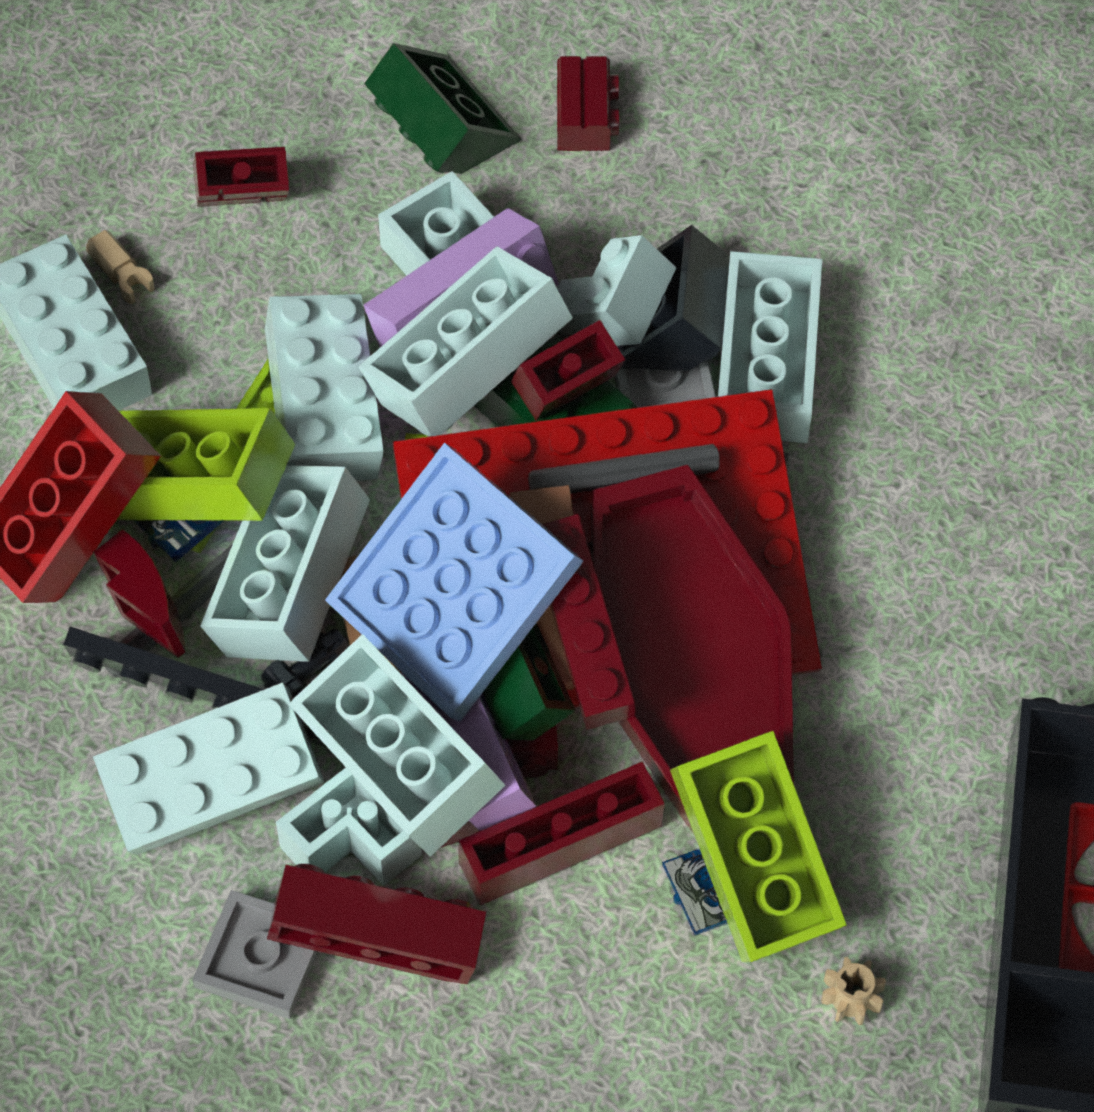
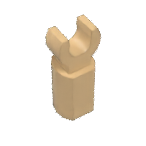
M103 230L88 240L86 244L88 255L113 283H119L121 296L125 302L131 305L136 302L134 291L131 288L133 285L142 284L149 292L155 290L152 274L143 267H137L134 258L110 231Z

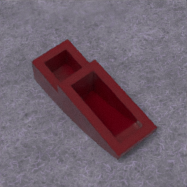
M122 529L93 552L108 580L106 586L123 618L179 658L186 651L184 631L178 610L150 556L134 538Z

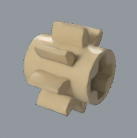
M844 957L842 968L838 973L831 969L826 970L824 982L831 988L823 991L821 1003L834 1005L837 1010L835 1021L839 1022L844 1016L855 1017L856 1022L859 1025H863L865 1012L868 1009L876 1013L881 1012L884 1001L876 994L884 991L886 979L874 977L870 970L872 964L870 960L864 964L851 963L848 957ZM854 985L862 989L857 990L854 995L848 994L845 991L851 990Z

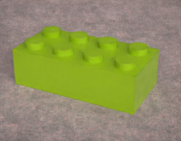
M270 408L119 411L161 457L117 520L263 521L296 445Z
M773 731L670 770L742 962L756 961L847 926Z

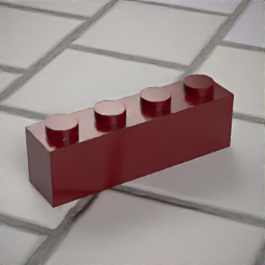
M576 514L542 524L584 560L550 604L586 730L635 717L634 699L579 515Z
M642 761L458 840L459 865L479 906L662 827L665 803Z
M285 864L276 895L267 940L442 981L468 984L476 969L486 911L474 909L472 904L459 899L440 901L424 897L422 892L413 888L400 887L393 890L376 886L372 880L362 876L352 875L342 878L325 874L323 869L311 864H297L295 866Z

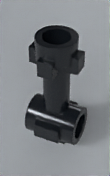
M334 628L326 634L320 632L315 644L316 648H314L309 662L297 661L291 667L283 660L272 662L261 675V680L265 683L264 688L267 689L284 683L290 689L294 699L307 687L304 681L324 665L332 663L349 647L348 642Z

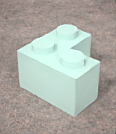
M642 235L610 239L601 252V260L592 277L564 279L557 286L573 317L559 332L568 338L600 320L616 346L641 344L676 267Z
M344 768L276 821L280 848L296 865L311 864L320 867L324 872L352 852L384 886L422 856V848L405 833L347 768Z

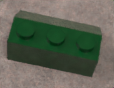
M393 43L364 83L376 97L374 102L378 108L396 120L400 125L398 129L402 136L416 144L425 154L423 159L426 164L439 173L453 171L454 173L463 174L521 140L446 54Z

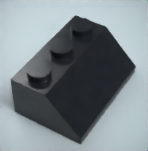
M690 225L657 248L676 267V270L662 296L641 344L618 346V349L625 358L621 366L622 368L689 371L701 362L711 360L722 349L729 255L693 225Z

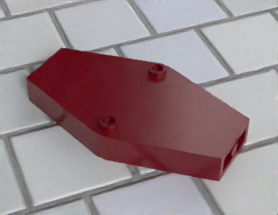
M688 464L593 490L591 501V558L635 703V717L618 722L683 821L693 833L670 772L671 769L773 731L794 784L791 625L784 605Z

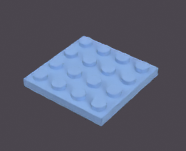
M444 443L325 601L358 632L363 634L450 718L461 721L584 560L456 449Z

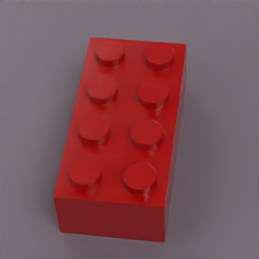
M65 391L0 487V579L22 603L57 602L64 596L161 457L152 445L102 393Z

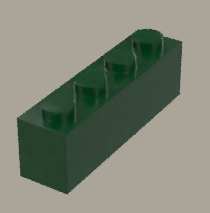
M536 623L483 691L485 700L496 723L494 727L501 734L502 739L534 741L576 711Z

